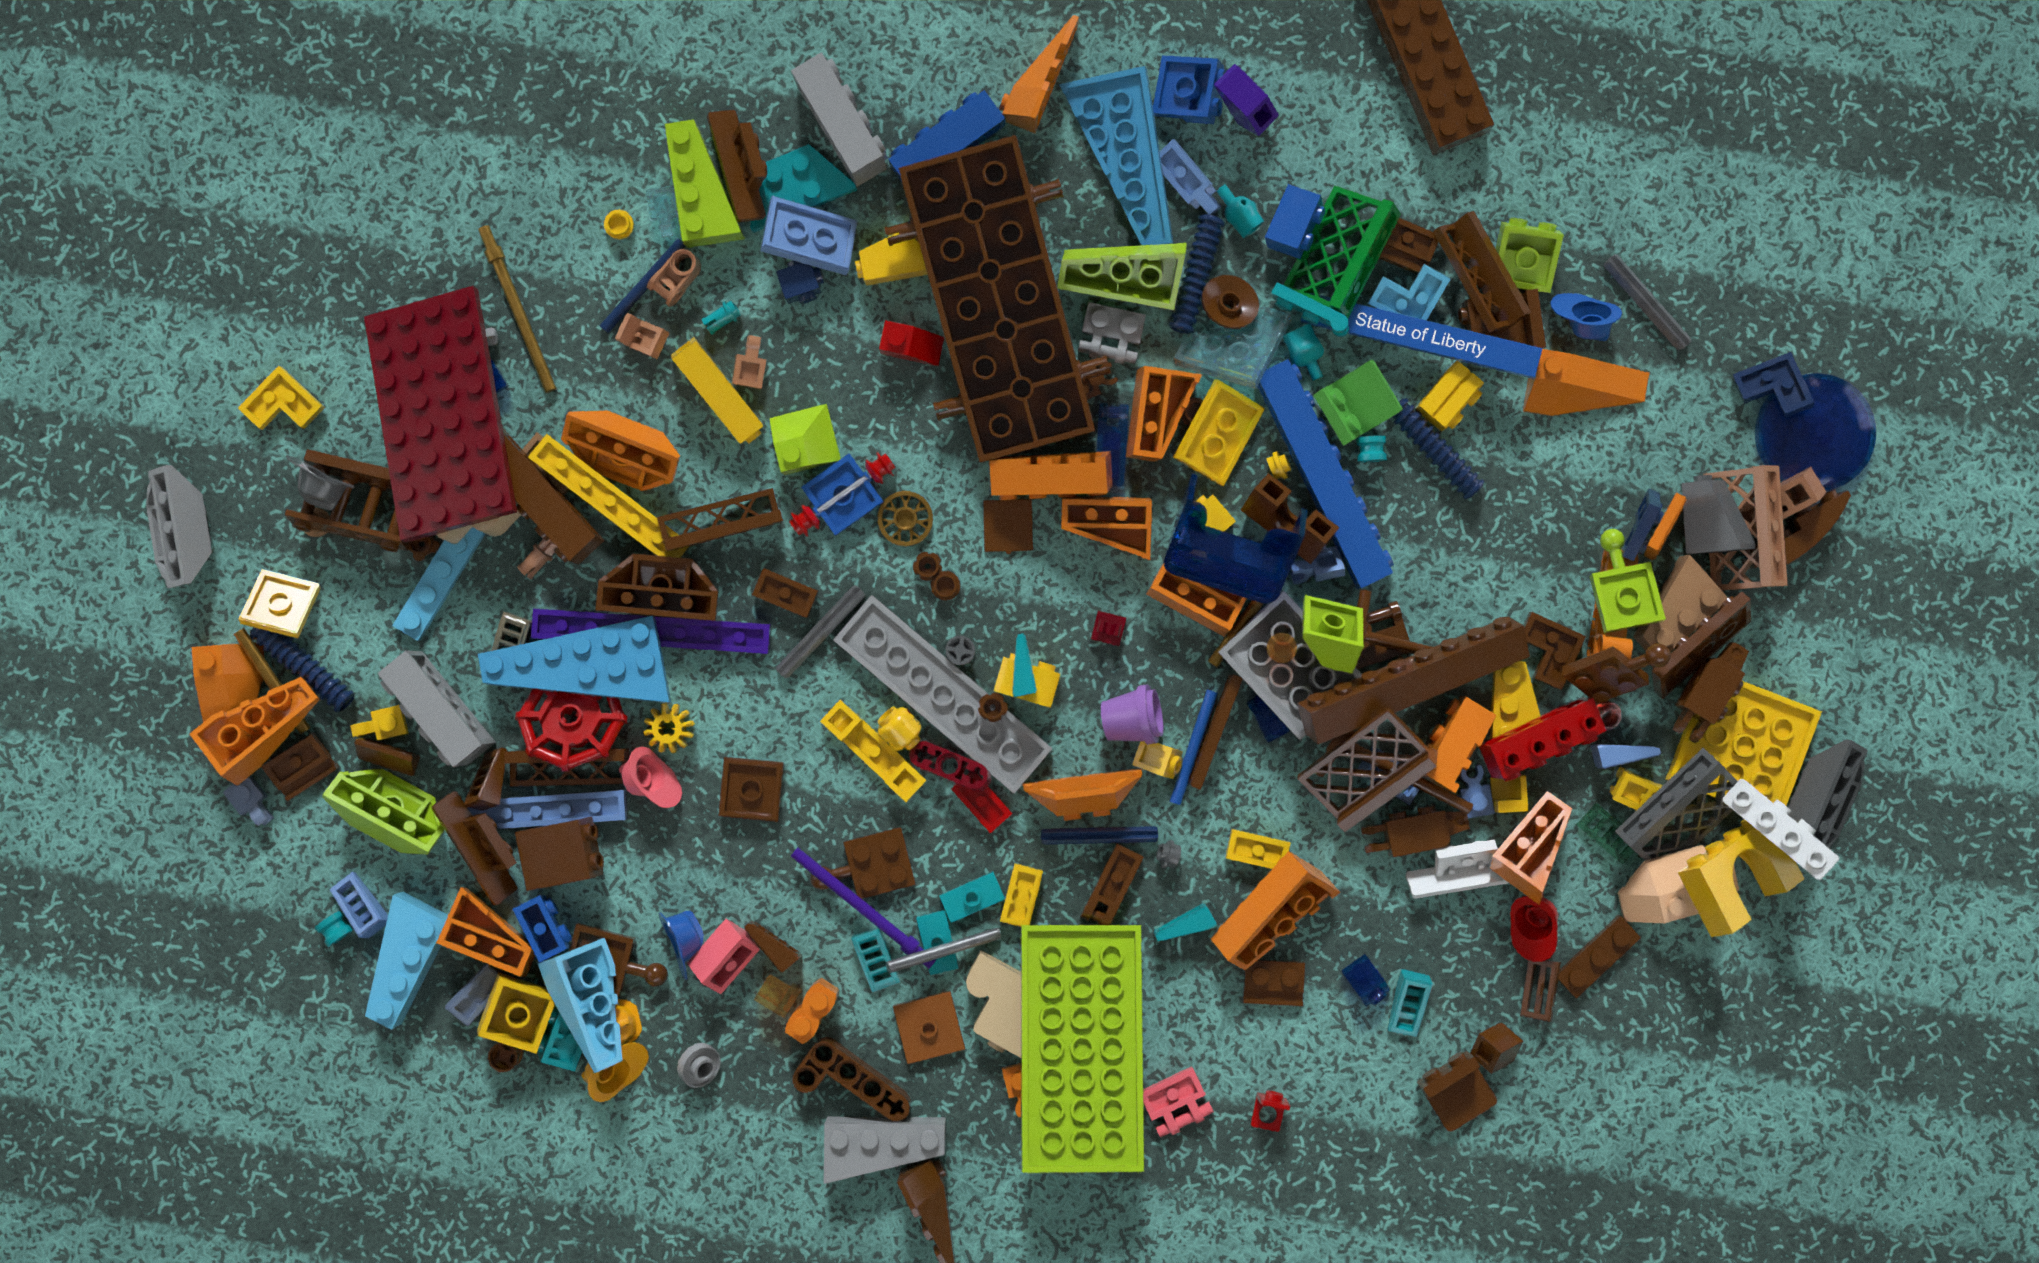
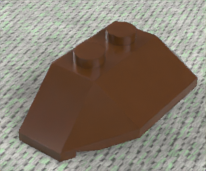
M632 554L598 580L596 610L716 621L719 591L694 559Z

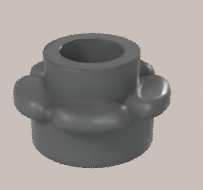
M1173 840L1167 841L1165 844L1162 843L1159 846L1156 859L1160 861L1162 868H1175L1181 856V846L1174 844Z

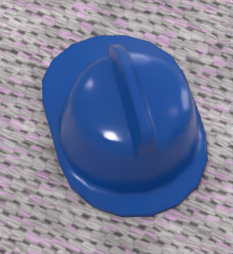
M1558 294L1552 298L1550 303L1552 310L1557 315L1569 320L1573 333L1583 339L1606 341L1610 336L1612 324L1622 316L1621 309L1615 304L1602 302L1581 294Z
M685 911L667 918L662 913H658L661 924L672 943L682 976L687 980L685 962L700 950L704 936L702 928L691 911Z

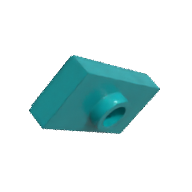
M994 871L939 895L951 923L1005 900Z
M945 910L916 917L924 950L953 941ZM956 953L936 959V962L929 969L930 975L959 969Z

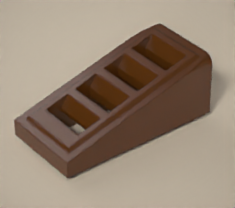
M501 747L484 755L465 799L464 806L484 811L500 805L505 771L504 752L507 751L506 748Z
M751 920L744 926L745 931L780 972L783 973L802 956L798 950L757 922Z

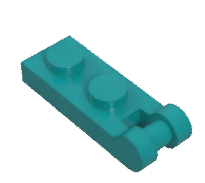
M1278 282L1276 283L1271 292L1273 299L1276 300V306L1288 312H1291L1292 309L1303 313L1301 317L1312 324L1317 325L1318 322H1321L1331 327L1336 337H1344L1349 333L1348 319L1344 314Z

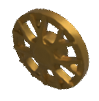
M899 491L891 494L884 500L878 511V526L881 533L888 541L898 546H913L920 543L928 536L933 525V513L930 505L921 495L915 492ZM903 496H908L906 501L904 500ZM901 497L904 507L896 509L892 500ZM911 497L920 500L914 510L907 507ZM889 502L892 506L891 508L886 507ZM921 503H923L925 507L920 508ZM884 509L895 512L893 520L882 518ZM927 509L928 519L917 520L916 513ZM883 521L888 522V524L883 526ZM895 523L899 529L892 536H889L885 529ZM917 523L926 529L921 536L912 530ZM902 530L910 531V541H901Z

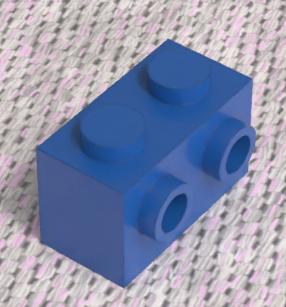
M1288 184L1265 235L1267 247L1301 259L1304 250L1308 251L1312 245L1314 238L1312 231L1315 224H1320L1325 214L1321 195Z
M545 894L539 895L513 909L539 963L570 948L569 941L572 940V937L565 924L560 926L555 916L559 911L551 897L547 899Z

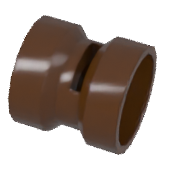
M499 1042L488 1053L490 1066L498 1072L510 1071L524 1057V1050Z

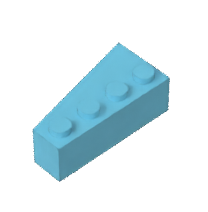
M405 892L392 896L365 1013L366 1017L391 1030L402 1024L442 946L436 942L448 914Z

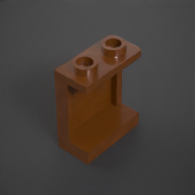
M1538 289L1526 290L1521 294L1531 313L1511 328L1490 333L1471 299H1466L1461 303L1462 308L1458 309L1459 323L1461 326H1465V330L1543 349L1546 348ZM1491 312L1496 322H1499L1496 315Z
M591 816L515 832L526 891L587 880L604 874V859L599 852L597 842L598 830Z

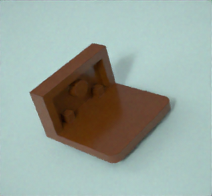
M1468 1051L1459 1052L1451 1056L1446 1064L1427 1071L1422 1076V1079L1417 1081V1084L1443 1126L1450 1132L1458 1129L1497 1103L1495 1094L1478 1069L1480 1065Z

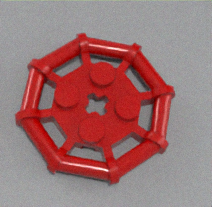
M532 689L520 711L516 712L515 720L519 723L526 745L525 753L529 757H537L560 767L563 772H569L571 768L602 757L606 759L622 726L627 724L628 716L624 714L620 699L617 697H606L611 713H602L598 703L602 698L601 696ZM545 694L547 698L541 709L534 711L542 695ZM573 711H576L577 720L567 723L564 715H571ZM533 721H540L543 734L537 739L531 723ZM602 723H610L599 743L595 735ZM549 741L562 746V755L543 746ZM588 742L594 747L571 755L572 748L583 747Z

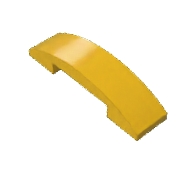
M839 700L821 719L820 722L859 756L906 803L927 781L898 751L893 750L869 724L842 700Z

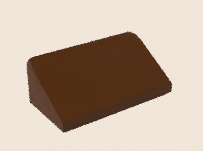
M358 738L355 740V749L360 760L410 776L415 775L420 760L419 754L369 738Z

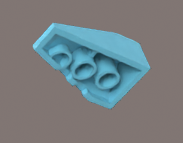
M605 938L538 963L548 993L594 1073L621 1062L620 1025L616 1022L615 1005L618 1004L617 994H614L613 983L616 970Z

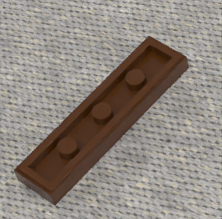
M1228 675L1188 783L1201 790L1243 680L1237 675Z

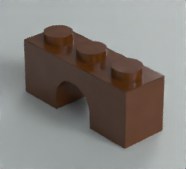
M1268 473L1253 489L1242 506L1241 511L1309 564H1312L1325 549L1339 527L1317 510L1309 518H1300L1294 515L1287 505V499L1292 491Z

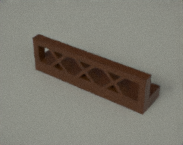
M1474 211L1467 212L1453 224L1439 226L1433 231L1490 333L1511 328L1531 313ZM1447 234H1450V235H1451V237H1452V239L1454 240L1455 244H1454L1453 242H1451V240H1450V238H1449V236H1448ZM1463 261L1468 265L1469 269L1465 267ZM1477 286L1482 290L1483 294L1479 292ZM1491 312L1496 315L1499 322H1496Z
M773 488L660 516L657 517L665 550L669 552L782 523L783 518L780 509L778 510ZM768 496L772 509L771 512L758 514L750 509L755 499ZM751 500L748 507L741 504V502ZM730 505H736L745 510L740 520L730 522L721 516L726 507ZM722 508L719 514H716L715 512L711 511L714 509ZM707 512L716 518L711 527L700 529L692 523L698 513ZM747 513L753 515L752 517L745 518ZM693 515L690 522L682 518ZM677 519L687 525L683 534L668 537L664 522ZM719 520L724 522V524L716 525ZM690 527L696 530L687 533Z
M611 748L606 759L602 757L589 762L596 771L588 779H581L573 771L574 768H571L569 772H565L559 779H551L543 771L550 763L537 757H529L525 750L505 751L504 762L505 764H510V786L623 784L622 778H611L602 769L610 761L626 763L629 760V748ZM571 749V755L588 749ZM551 750L562 755V750ZM595 762L603 763L600 766H598ZM517 763H529L537 772L529 780H517ZM536 763L544 764L541 767H539ZM570 773L575 779L564 778ZM598 773H600L604 778H594V777H595ZM539 774L545 778L543 780H535Z

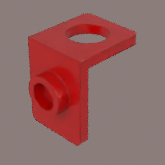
M1267 1090L1266 1094L1257 1092L1251 1126L1279 1132L1284 1109L1290 1110L1291 1107L1287 1099L1283 1098L1284 1095ZM1265 1106H1271L1276 1110V1118L1271 1123H1264L1259 1117L1260 1110Z

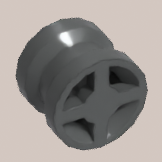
M955 636L948 641L946 656L952 663L965 665L974 658L975 646L969 638Z

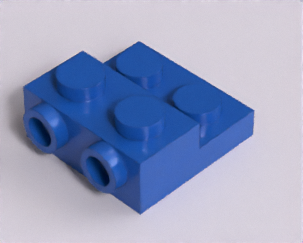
M1162 55L1153 103L1154 116L1181 118L1189 123L1214 124L1215 117L1221 116L1223 101L1219 98V93L1214 84L1227 72L1224 69V65L1219 59Z

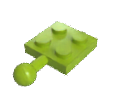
M1608 529L1600 537L1602 548L1610 554L1613 569L1592 573L1589 576L1604 633L1666 620L1651 562L1626 567L1621 551L1625 538L1622 532L1617 529Z

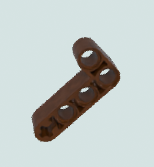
M822 1037L814 1043L793 1075L794 1087L802 1093H809L817 1088L827 1074L892 1121L903 1120L910 1111L911 1099L906 1091L830 1037ZM827 1046L832 1050L833 1056L829 1059H823L818 1055L817 1048ZM846 1063L853 1064L856 1067L857 1073L851 1077L846 1076L842 1073L841 1066ZM804 1070L811 1071L815 1076V1081L812 1083L803 1082L800 1078V1072ZM869 1081L878 1082L881 1091L871 1094L866 1090L865 1084ZM886 1090H889L890 1092L888 1098H885L884 1103H882L881 1100L883 1099ZM898 1100H901L903 1102V1109L897 1108L896 1111L891 1108L892 1101L896 1103Z

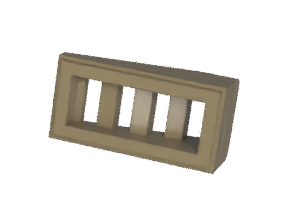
M503 612L491 651L501 649L502 646L512 647L528 643L531 636L532 621L509 612ZM513 624L521 627V633L508 629L509 625ZM509 635L519 639L518 644L504 640L505 636Z

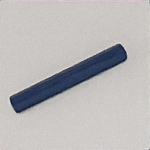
M1156 826L1042 829L1041 842L1044 845L1145 843L1158 841V828Z

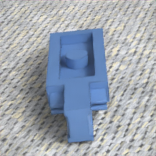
M1172 139L1160 151L1163 175L1188 204H1191L1195 209L1201 205L1209 215H1213L1221 208L1220 204L1212 196L1216 191L1212 186L1213 184L1177 141Z

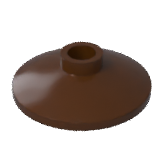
M1217 276L1211 279L1203 289L1202 305L1204 311L1213 322L1229 329L1246 327L1252 323L1258 314L1259 300L1255 290L1249 283L1237 276Z

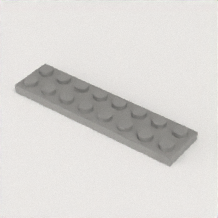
M873 595L868 598L834 638L838 645L972 759L984 765L991 775L1012 793H1015L1053 749L1008 710L1005 715H1002L1000 721L990 722L988 719H983L978 712L980 707L979 701L982 696L988 693ZM994 704L990 705V709L995 710L996 706Z

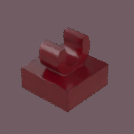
M1097 611L1091 640L1120 646L1126 617Z

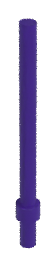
M797 847L790 857L901 946L900 950L906 955L924 950L919 946L920 942L911 935L909 937L800 848ZM936 959L922 964L930 969L936 962Z

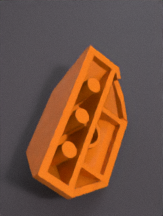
M608 410L568 412L566 415L561 440L565 445H569L576 457L600 475L640 491L652 489L663 484H670L674 481L680 455L663 432Z
M1137 768L1023 783V788L1025 792L1056 816H1063L1064 821L1081 819V813L1093 812V817L1111 815V809L1118 808L1141 778L1142 769Z

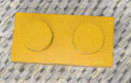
M1231 829L1225 858L1273 869L1277 862L1289 851L1290 842Z

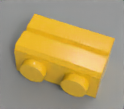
M1455 361L1417 405L1415 410L1417 412L1420 411L1422 416L1440 431H1444L1448 427L1453 429L1464 417L1460 413L1467 404L1472 407L1483 393L1479 389L1484 383L1462 363Z

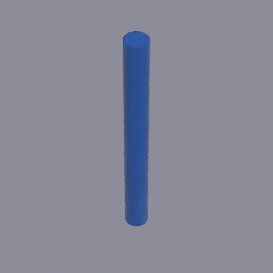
M1206 690L1182 767L1170 798L1172 803L1178 805L1182 803L1218 695L1217 692Z

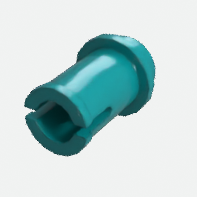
M732 300L722 302V307L701 319L703 324L708 326L707 330L711 335L731 321H738L737 318L741 316V313Z

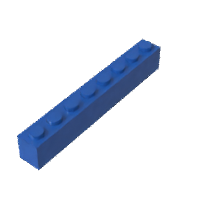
M1289 359L1256 374L1253 379L1318 512L1339 527L1332 540L1338 548L1341 559L1356 589H1361L1392 574L1393 560L1388 551H1382L1378 542L1381 539L1379 531L1374 523L1369 524L1365 513L1368 511L1361 497L1356 498L1352 489L1355 486L1353 478L1348 470L1343 471L1339 460L1342 458L1337 446L1334 443L1330 445L1328 441L1326 423L1322 417L1317 418L1313 407H1315L1314 399L1308 390L1304 392L1300 383L1302 375L1297 365H1291Z

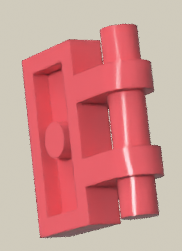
M1192 1066L1143 1089V1103L1151 1120L1153 1121L1163 1116L1166 1121L1155 1127L1160 1138L1170 1133L1175 1135L1180 1132V1128L1193 1122L1198 1124L1204 1121L1203 1117L1214 1113L1209 1102L1198 1106L1195 1101L1206 1094ZM1187 1104L1190 1111L1174 1118L1172 1111Z

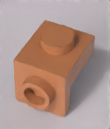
M627 313L615 339L635 351L658 359L669 332Z

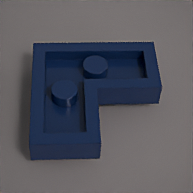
M1791 352L1733 374L1734 383L1744 404L1774 393L1785 418L1813 408L1815 405Z
M1648 488L1635 514L1636 522L1622 547L1623 557L1634 561L1638 553L1643 554L1650 541V538L1646 536L1651 527L1657 528L1664 513L1661 511L1663 504L1660 502L1659 492Z

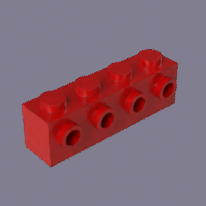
M1580 697L1483 742L1479 749L1491 778L1503 779L1506 782L1520 777V771L1526 768L1536 769L1547 764L1546 759L1554 755L1555 757H1561L1573 751L1571 747L1577 744L1587 745L1598 740L1597 735L1607 730L1594 698Z

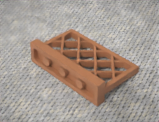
M1761 465L1754 466L1753 468L1704 474L1712 475V480L1722 478L1729 485L1728 489L1731 494L1735 490L1744 498L1738 506L1741 513L1749 503L1755 508L1756 517L1752 522L1749 523L1745 518L1744 520L1750 532L1758 540V547L1753 553L1749 550H1741L1748 559L1740 569L1730 561L1737 551H1729L1726 555L1721 552L1709 553L1711 579L1722 591L1788 586L1779 466ZM1753 474L1754 487L1747 493L1739 484L1746 475ZM1753 563L1760 569V581L1753 582L1745 575ZM1727 566L1736 575L1729 584L1722 585L1721 571Z

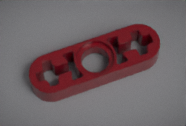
M927 741L918 742L910 750V760L916 767L975 792H981L988 788L991 783L990 771L981 763ZM927 750L932 757L937 758L936 764L928 759H923L921 763V758L918 757L919 752L924 753ZM948 759H956L958 762V768L952 774H945L943 771V764ZM965 769L974 774H977L980 770V774L983 776L982 781L977 780L973 784V780L969 776L964 775Z

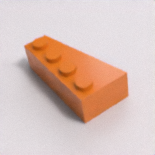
M1111 451L1005 456L989 460L991 496L999 495L1000 500L1017 499V495H1029V499L1046 498L1047 494H1058V497H1074L1076 494L1102 496L1106 495L1113 487Z
M1288 851L1210 939L1229 962L1247 970L1275 947V939L1279 936L1291 934L1297 929L1295 926L1297 921L1307 913L1311 916L1321 909L1318 906L1319 903L1328 896L1333 899L1340 891L1322 871Z

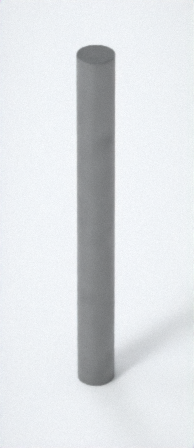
M998 928L990 929L887 961L886 967L889 973H893L1001 939V933Z

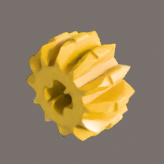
M663 703L661 704V712L656 708L650 710L655 720L651 718H645L644 720L645 724L652 726V729L643 732L644 735L653 734L654 736L648 744L654 746L660 742L658 751L661 753L665 752L667 746H669L671 753H676L677 744L682 748L688 746L683 736L687 738L694 737V733L686 731V727H692L695 723L694 721H684L690 714L688 710H684L678 715L680 710L679 704H674L670 711L668 704ZM664 722H673L675 724V728H672V730H675L674 734H665L663 732V729L666 728L663 726Z

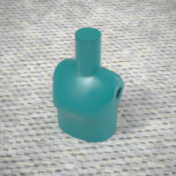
M1226 184L1216 191L1227 205L1224 211L1226 220L1237 230L1243 239L1256 231L1264 223V220L1257 212V206L1254 201L1244 196L1235 197Z
M1311 323L1282 336L1288 347L1292 364H1296L1297 367L1306 366L1312 381L1323 377L1317 360L1323 356L1324 348L1316 337Z

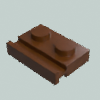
M1399 218L1379 259L1418 275L1424 264L1429 265L1439 241L1434 232Z
M312 732L265 762L261 768L277 789L281 790L285 795V799L289 801L338 769L339 765L330 757L331 754L315 733Z
M1259 959L1247 970H1244L1243 1003L1303 1006L1305 962Z

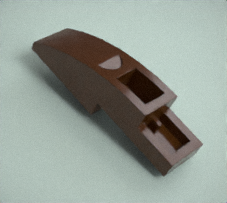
M1833 489L1826 492L1818 504L1798 511L1794 514V517L1786 521L1790 529H1784L1786 565L1815 546L1833 527L1851 497L1848 490L1837 493ZM1747 557L1740 559L1743 565L1747 561ZM1753 563L1749 569H1755L1757 566Z

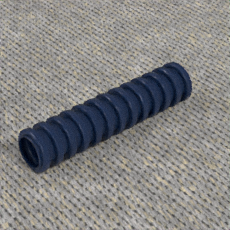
M1201 215L1199 217L1201 224H1198L1196 227L1198 233L1194 234L1196 241L1192 242L1191 247L1193 250L1189 252L1191 259L1186 262L1188 268L1184 269L1186 276L1182 277L1181 282L1183 286L1179 287L1181 294L1177 295L1176 300L1178 304H1175L1174 308L1176 311L1172 313L1171 318L1173 321L1169 322L1168 325L1172 330L1179 333H1194L1192 326L1196 324L1197 319L1195 316H1198L1200 312L1197 308L1202 305L1200 298H1202L1203 289L1206 286L1205 281L1209 280L1210 277L1208 274L1212 270L1210 263H1213L1215 260L1213 254L1217 253L1215 246L1219 245L1220 240L1218 237L1222 235L1220 228L1225 225L1221 218L1213 215Z
M1408 398L1400 400L1399 403L1402 406V411L1392 416L1395 419L1393 423L1395 425L1399 424L1401 426L1400 430L1402 432L1405 430L1408 433L1406 437H1411L1414 440L1412 443L1420 446L1419 451H1424L1426 453L1425 457L1433 460L1431 464L1433 466L1437 465L1439 467L1437 470L1445 473L1444 478H1449L1451 480L1450 484L1458 487L1456 491L1458 493L1462 492L1464 499L1471 498L1484 486L1485 481L1483 479L1479 480L1476 472H1471L1472 467L1470 465L1466 466V461L1458 458L1459 453H1454L1452 451L1453 447L1445 444L1447 440L1445 438L1441 439L1439 437L1441 434L1433 431L1434 426H1429L1427 424L1428 420L1420 417L1422 415L1420 411L1416 413L1414 410L1415 406L1408 404Z
M255 627L252 628L249 635L251 639L257 640V645L264 646V651L271 652V657L278 658V663L285 664L284 668L286 670H292L291 674L293 676L304 678L308 685L313 688L315 694H320L319 698L321 700H327L326 704L330 707L334 706L333 710L335 712L343 711L354 700L355 692L352 690L348 691L347 685H341L340 679H334L333 673H327L326 667H320L319 661H313L312 655H306L305 649H299L297 642L292 643L290 636L285 637L282 634Z

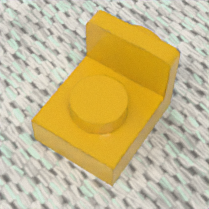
M1140 741L1132 765L1173 779L1182 767L1183 751L1160 743L1147 745L1146 742Z

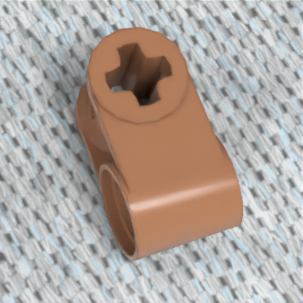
M680 249L675 251L662 268L651 277L647 284V289L650 291L654 290L666 300L667 306H674L684 295L689 285L699 275L701 271L700 260L688 250ZM685 258H691V268L688 271L681 272L679 269L680 262ZM663 284H665L666 286H668L671 290L668 291V290L663 286Z

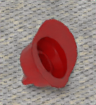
M1544 894L1540 905L1528 896L1517 898L1511 905L1510 911L1512 944L1517 953L1523 958L1532 962H1543L1551 958L1556 951L1559 916L1557 908L1550 900L1544 897Z

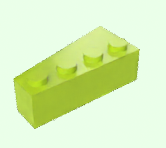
M694 119L664 124L682 242L687 248L745 239L700 129Z

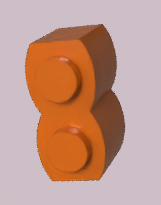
M823 978L814 982L806 993L803 1003L797 1007L789 1018L785 1033L801 1044L808 1042L819 1028L822 1018L833 1008L839 995V989Z

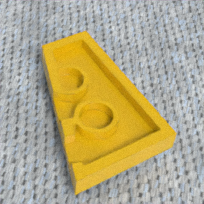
M1524 661L1516 662L1493 672L1491 712L1497 716L1490 727V739L1541 716L1528 668Z

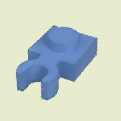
M1475 765L1476 774L1472 778L1467 776L1465 769L1459 775L1467 787L1458 789L1459 796L1473 803L1471 812L1467 814L1468 818L1495 814L1490 785H1481L1480 783L1484 774L1481 765Z

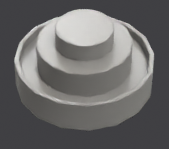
M694 1044L681 1055L677 1066L678 1076L690 1087L698 1088L705 1086L716 1077L720 1069L721 1059L719 1053L709 1044Z

